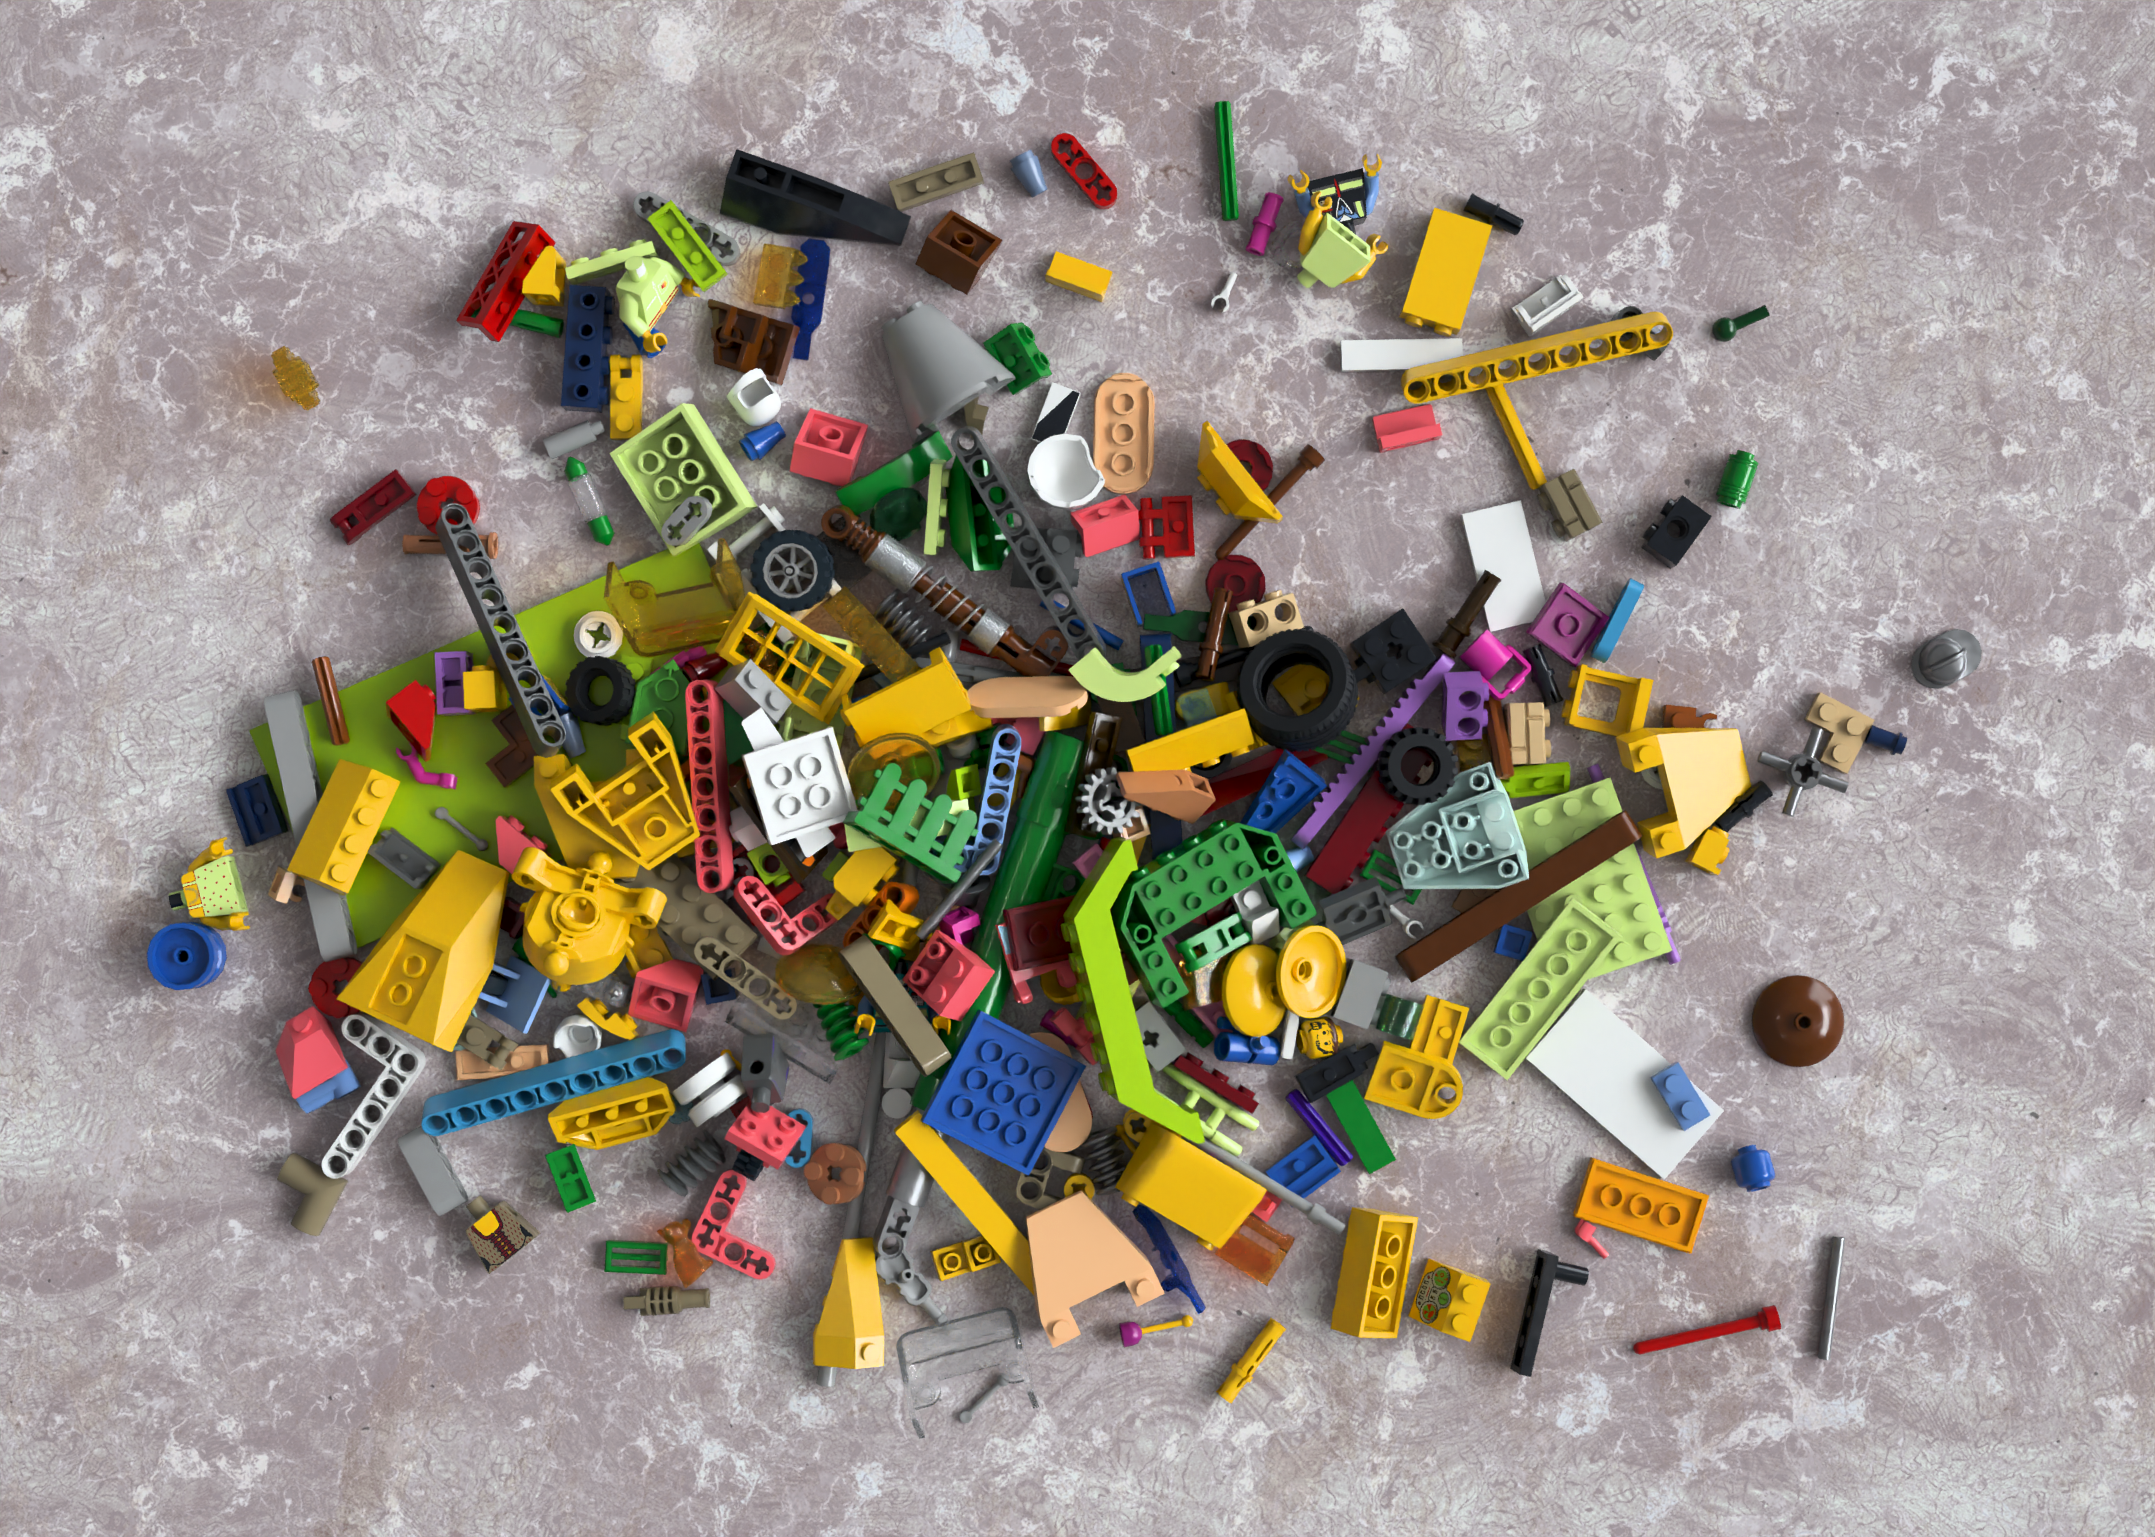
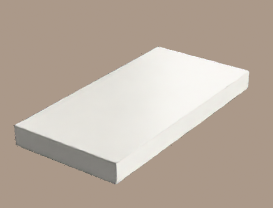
M1521 500L1461 514L1476 581H1479L1484 570L1489 571L1502 580L1483 606L1488 630L1495 632L1532 623L1546 602Z

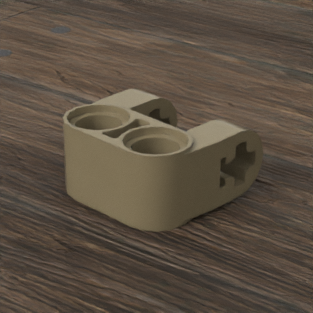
M1044 1147L1042 1153L1047 1156L1048 1163L1042 1168L1034 1166L1029 1176L1022 1172L1020 1173L1016 1187L1017 1198L1022 1203L1038 1210L1063 1199L1044 1192L1051 1168L1055 1166L1082 1174L1086 1161L1084 1157L1070 1152H1055ZM1025 1182H1034L1038 1186L1039 1191L1035 1196L1027 1197L1022 1193L1021 1187Z

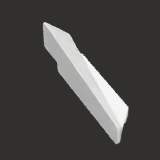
M759 708L742 721V726L754 751L784 742L762 708ZM829 827L798 836L796 839L805 857H810L833 841L835 836Z

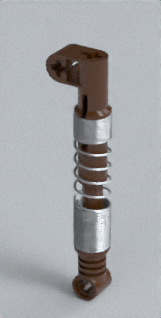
M836 505L824 513L821 519V526L827 536L836 538L842 543L844 540L847 541L845 545L847 547L852 545L851 550L854 552L858 549L861 562L865 566L868 565L870 569H873L875 573L885 578L890 584L895 585L902 593H906L911 588L919 592L915 599L916 603L920 602L924 597L930 600L931 604L929 605L928 612L936 611L942 616V622L945 620L955 625L954 631L960 629L967 634L969 642L974 643V645L979 647L984 653L986 652L990 657L997 656L1024 677L1049 676L1066 654L1069 644L1058 626L1047 627L1036 642L1031 645L1016 634L1014 627L1007 623L1005 619L1003 620L995 612L990 611V609L985 611L984 604L978 606L971 601V594L965 596L958 591V585L952 587L947 582L945 583V575L937 581L931 578L933 566L922 571L926 561L921 560L911 550L906 549L904 545H901L899 541L894 540L884 531L878 532L875 530L871 532L872 527H864L866 524L864 521L859 523L860 518L849 507ZM833 514H840L845 518L846 525L844 529H837L833 526ZM1056 636L1060 639L1059 646H1055L1050 655L1056 658L1054 662L1039 651L1036 646L1038 645L1046 650L1050 643L1049 639L1052 640Z

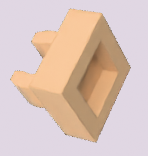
M278 866L268 896L275 901L287 904L289 899L294 902H300L302 898L293 894L292 889L295 885L305 886L304 880L286 871L287 869Z

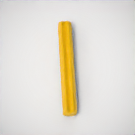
M1503 384L1485 388L1530 489H1538L1547 483V480Z

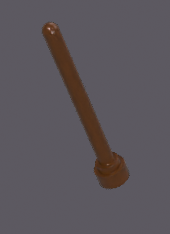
M1307 444L1299 452L1301 455L1297 459L1299 462L1268 494L1267 497L1274 506L1307 470L1311 472L1313 468L1318 469L1325 461L1324 457L1311 445ZM1244 520L1216 550V558L1224 560L1225 558L1223 557L1228 556L1259 521Z

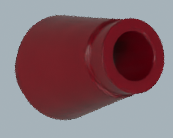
M714 652L686 661L685 666L680 669L689 683L695 680H711L723 668L727 667L728 663L727 660L719 656V653Z

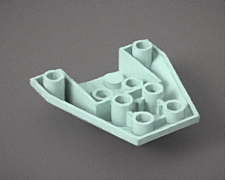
M1490 762L1459 773L1453 779L1455 781L1453 787L1448 788V793L1444 797L1438 798V801L1418 805L1386 831L1404 889H1501L1529 879L1527 851L1508 794L1500 779L1496 777L1495 770Z

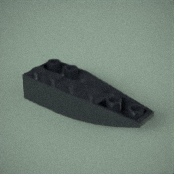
M736 149L726 177L720 208L721 215L775 234L898 246L902 245L911 220V216L853 191Z

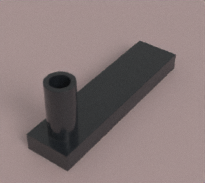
M1541 1249L1537 1251L1510 1367L1519 1375L1528 1377L1532 1375L1554 1279L1584 1286L1589 1276L1588 1268L1558 1261L1559 1256Z

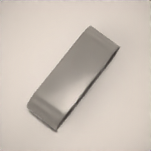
M421 1125L398 1138V1144L429 1203L439 1216L468 1201L467 1193L436 1136L425 1133Z

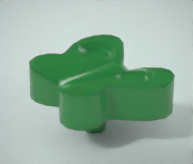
M990 747L983 751L981 748L973 750L970 753L971 757L963 764V767L978 764V770L986 768ZM999 764L994 767L993 771L998 768Z

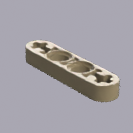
M704 936L695 942L693 952L695 958L702 965L774 1017L788 1019L794 1015L797 1009V1002L786 989L716 938ZM710 943L715 944L713 950L719 956L722 955L723 951L728 953L721 959L718 968L712 966L717 962L713 957L709 955L705 958L701 957L703 952L700 946L702 944L706 946ZM730 960H736L741 964V972L736 977H729L724 973V966ZM761 978L766 982V990L763 994L753 995L750 993L749 984L753 979ZM773 987L778 989L773 993L778 999L789 998L787 1004L790 1008L788 1011L782 1009L779 1013L776 1012L778 1006L770 999L767 1004L762 1002L770 996Z

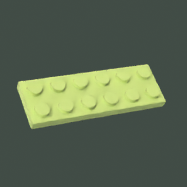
M1572 898L1462 1036L1459 1043L1508 1080L1621 939L1622 935Z

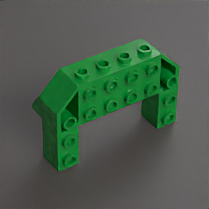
M1220 819L1210 824L1207 829L1188 837L1180 845L1163 852L1155 860L1138 867V870L1132 871L1129 874L1112 905L1111 916L1119 948L1126 954L1152 1004L1165 1008L1189 993L1161 939L1259 880L1269 906L1278 908L1280 926L1294 929L1318 914L1277 834Z

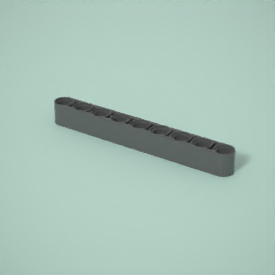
M972 426L958 429L951 438V446L1076 658L1078 661L1085 656L1084 650L1088 646L1097 647L1105 658L1107 655L1105 642L978 429ZM962 433L972 435L974 445L971 449H965L960 445L959 437ZM979 459L987 461L990 466V472L986 476L976 472L975 463ZM999 486L1005 490L1006 498L1003 502L993 500L991 497L992 487ZM1016 513L1021 517L1022 525L1020 528L1013 529L1007 524L1008 514ZM1024 540H1032L1036 543L1038 547L1036 554L1028 555L1023 551L1022 543ZM1039 567H1049L1053 572V579L1051 581L1041 580L1038 576ZM1056 593L1065 594L1069 599V605L1065 608L1056 606L1053 596ZM1074 619L1080 620L1084 624L1085 631L1081 634L1073 633L1069 628V622Z
M449 503L444 506L436 523V532L508 694L513 701L533 750L541 757H552L556 755L566 739L563 723L468 511L460 504ZM446 519H452L456 521L458 525H452L448 523ZM458 546H465L470 552H464ZM470 573H478L482 579H476ZM482 599L490 600L494 606L484 604ZM494 626L502 627L506 633H499ZM506 653L514 654L517 656L518 661L509 659ZM518 681H526L531 688L522 687ZM531 708H538L543 715H535ZM543 735L551 736L555 743H548L543 738Z

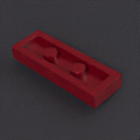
M1189 1052L1186 1057L1180 1055L1175 1059L1173 1063L1175 1067L1250 1113H1254L1259 1104L1253 1099L1256 1093L1241 1084L1238 1089L1227 1083L1230 1077L1215 1068L1212 1073L1202 1068L1201 1066L1204 1061Z

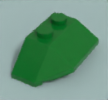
M956 455L951 468L950 485L945 487L946 498L948 499L951 545L971 572L1000 570L1003 565L1002 562L1011 550V546ZM982 459L976 461V472L982 476L988 475L990 472L988 462ZM994 486L991 489V497L996 502H1003L1006 498L1005 490L999 486ZM1013 513L1007 515L1006 521L1014 529Z

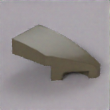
M978 396L964 406L967 426L978 429L982 435L989 407L979 405Z

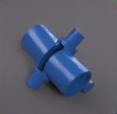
M1218 1017L1217 1027L1219 1029L1232 1030V1033L1220 1032L1215 1039L1214 1054L1219 1061L1274 1065L1277 1063L1281 1047L1276 1037L1246 1036L1233 1027L1228 1017Z

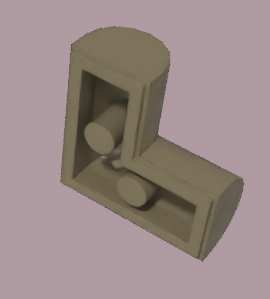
M292 1153L288 1157L277 1178L278 1181L305 1194L291 1221V1225L306 1234L319 1236L348 1180L342 1177L332 1179L326 1176L321 1166L297 1153Z

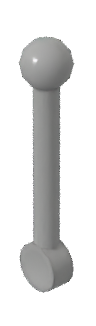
M439 807L436 809L435 815L437 818L445 819L476 844L479 851L487 849L488 842L477 838L452 818L446 808Z
M1005 1374L999 1375L997 1382L969 1410H963L960 1413L961 1422L969 1423L972 1419V1414L1001 1386H1006L1009 1383L1008 1376Z

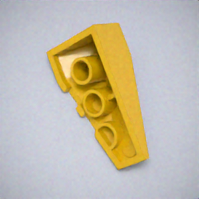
M873 1238L842 1239L831 1273L833 1277L827 1296H824L822 1302L824 1308L819 1324L816 1323L813 1332V1364L816 1366L849 1369L884 1366V1330Z

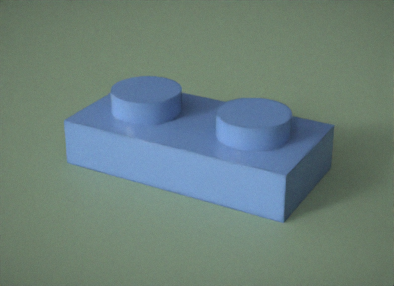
M1679 1062L1673 1063L1650 1077L1683 1131L1710 1116Z

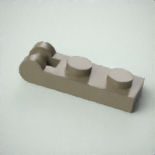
M472 1014L469 1015L456 1042L499 1070H503L506 1065L505 1059L510 1051L514 1052L518 1046L517 1042ZM493 1040L500 1044L495 1053L487 1050Z

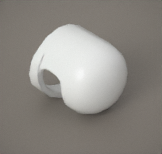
M757 368L743 375L727 395V399L740 417L750 426H761L769 422L778 414L781 408V400L777 392L769 384L764 372Z

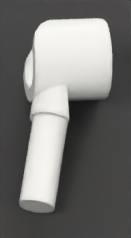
M1230 273L1220 295H1216L1212 299V308L1215 305V301L1221 298L1226 301V307L1222 313L1229 309L1228 297L1237 278L1236 273Z
M1393 905L1390 906V913L1403 925V932L1407 936L1416 938L1409 932V927L1414 923L1424 930L1421 922L1416 919H1409Z

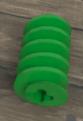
M839 991L822 994L812 1003L814 1008L818 1009L817 1017L823 1020L821 1027L827 1031L825 1037L827 1041L831 1042L830 1050L836 1053L834 1056L835 1061L857 1054L869 1043L868 1038H858V1036L864 1033V1027L859 1029L858 1034L854 1033L857 1016L850 1017L849 1014L854 1012L856 1007L855 1005H845L846 1002L851 1000L852 996L850 994L841 995Z

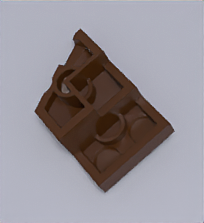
M709 299L708 308L711 309L713 327L710 329L711 338L714 341V364L744 374L756 368L761 369L769 382L782 385L800 327Z

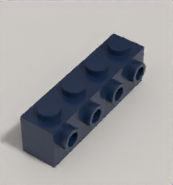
M569 285L561 406L566 411L602 413L603 405L608 403V387L604 386L605 375L610 373V357L606 356L607 345L612 344L613 329L608 324L609 314H614L615 298L611 296L606 287Z

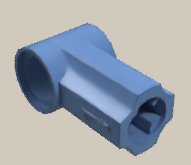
M345 1060L348 1066L347 1069L296 1099L300 1108L306 1114L317 1110L335 1098L338 1100L361 1087L347 1060Z

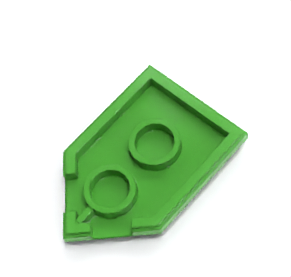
M674 659L637 683L628 728L654 711L672 736L676 753L686 755L688 732L685 692L690 683ZM627 730V735H626L625 743H626V744L633 745V743H632V742L630 741V739L628 738V730Z

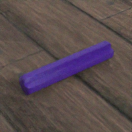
M1298 1089L1288 1093L1285 1100L1340 1166L1350 1162L1353 1155Z

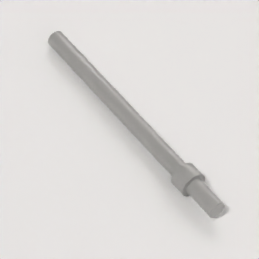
M1182 1136L1187 1142L1306 1214V1219L1314 1224L1320 1223L1338 1235L1345 1228L1346 1225L1326 1213V1209L1317 1203L1315 1205L1311 1204L1205 1138L1204 1143L1197 1144Z

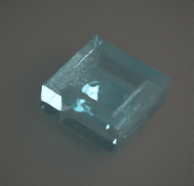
M1207 688L1177 698L1187 728L1217 717Z

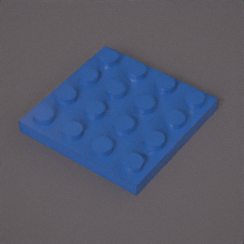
M978 1009L928 1103L921 1121L1029 1176L1086 1065Z

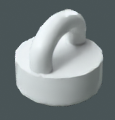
M975 734L946 744L950 754L956 759L970 758V753L979 748Z

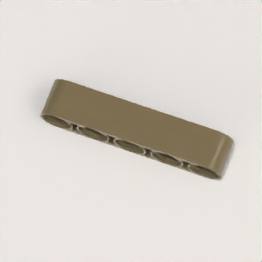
M862 935L838 952L844 967L924 1077H927L951 1060V1055L942 1040L868 937Z

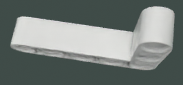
M366 1013L353 1014L344 1019L341 1025L342 1034L348 1041L385 1065L386 1068L322 1160L324 1174L332 1179L348 1175L356 1168L426 1064L425 1055L419 1048ZM356 1019L361 1020L365 1026L364 1033L361 1036L353 1031V1023ZM381 1036L386 1037L390 1042V1048L387 1053L381 1052L378 1048V1040ZM406 1054L412 1055L415 1059V1066L412 1070L406 1069L403 1065V1057ZM389 1079L397 1083L398 1090L395 1095H390L385 1089V1084ZM370 1105H375L380 1110V1117L377 1121L372 1120L368 1115ZM353 1130L359 1131L363 1137L360 1146L354 1145L350 1139ZM335 1156H340L344 1159L345 1168L343 1171H339L334 1167L333 1159Z

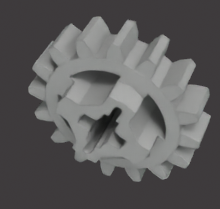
M1115 767L1107 768L1106 771L1104 768L1096 769L1095 775H1086L1085 778L1088 784H1079L1078 786L1083 791V795L1075 798L1076 801L1082 802V807L1077 809V813H1085L1086 815L1082 823H1093L1091 831H1102V835H1111L1112 831L1114 834L1123 833V827L1131 828L1133 826L1130 818H1139L1140 816L1135 811V807L1142 804L1126 800L1120 793V789L1116 787V784H1119L1115 776L1118 773ZM1111 797H1116L1115 799L1111 800V802H1109L1107 805H1102L1103 803H1106L1107 800L1111 799ZM1096 812L1100 813L1103 819H1101Z

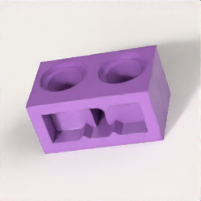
M467 651L435 652L437 714L443 716L476 714V712L464 709L463 672L472 671L473 653Z
M1480 671L1443 673L1441 725L1446 741L1482 739V727H1487L1488 725L1487 709H1483L1484 701L1489 700L1488 683H1483Z

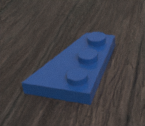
M1285 749L1240 823L1276 834L1325 789L1327 784L1321 776Z

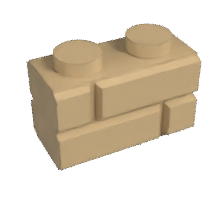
M1544 702L1505 704L1504 720L1513 765L1546 764V758L1551 757L1550 739H1545V727L1550 726L1549 709H1544Z

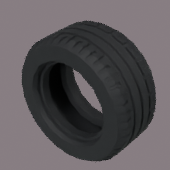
M1288 629L1280 631L1278 634L1274 633L1272 634L1273 636L1266 637V640H1262L1259 642L1260 644L1254 646V650H1251L1249 655L1245 657V661L1241 665L1242 668L1239 669L1237 698L1241 709L1245 708L1249 724L1254 732L1271 746L1274 745L1278 749H1288L1292 752L1309 751V749L1314 750L1316 747H1323L1324 744L1330 743V740L1336 739V736H1339L1341 731L1347 728L1346 726L1350 724V719L1353 718L1354 712H1356L1358 685L1350 662L1336 642H1333L1331 638H1327L1326 635H1321L1317 631ZM1299 664L1312 665L1323 670L1329 676L1330 681L1325 698L1319 706L1309 713L1296 717L1284 716L1267 706L1268 687L1275 676L1286 668Z

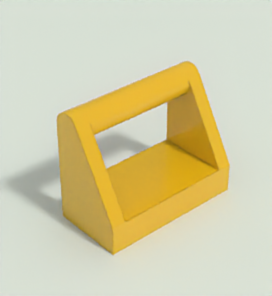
M553 246L545 247L523 280L522 293L533 305L564 307L566 262Z

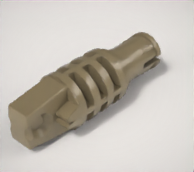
M679 1286L640 1288V1296L623 1297L624 1310L640 1309L641 1316L679 1314L683 1309L710 1308L709 1288L697 1290H682Z

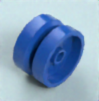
M199 922L176 923L164 927L152 938L147 951L148 967L153 977L164 987L174 990L201 988L214 982L222 973L227 959L226 945L220 934L212 927Z

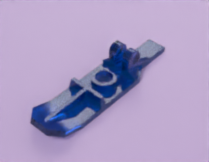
M809 238L800 246L791 314L793 324L800 327L795 342L793 359L809 360L812 334L822 321L831 253L830 247L824 240ZM808 294L814 296V301L811 304L803 302V298Z
M1139 1204L1132 1212L1136 1220L1146 1229L1154 1245L1151 1251L1159 1250L1160 1259L1164 1267L1172 1272L1162 1281V1289L1169 1292L1178 1288L1190 1298L1197 1313H1202L1206 1306L1195 1289L1189 1271L1161 1221L1147 1207Z

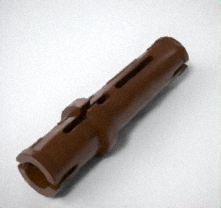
M1219 587L1214 588L1204 640L1199 644L1198 648L1201 653L1195 677L1201 678L1202 676V680L1214 681L1218 658L1223 653L1224 648L1221 644L1233 596V591H1227V589Z

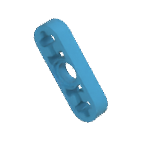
M1629 578L1609 615L1610 618L1604 625L1590 655L1592 658L1606 663L1644 589L1643 584L1632 578Z

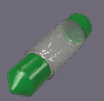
M570 456L567 459L564 472L569 481L568 485L585 523L589 526L595 542L609 546L615 532L607 517L606 508L584 463Z

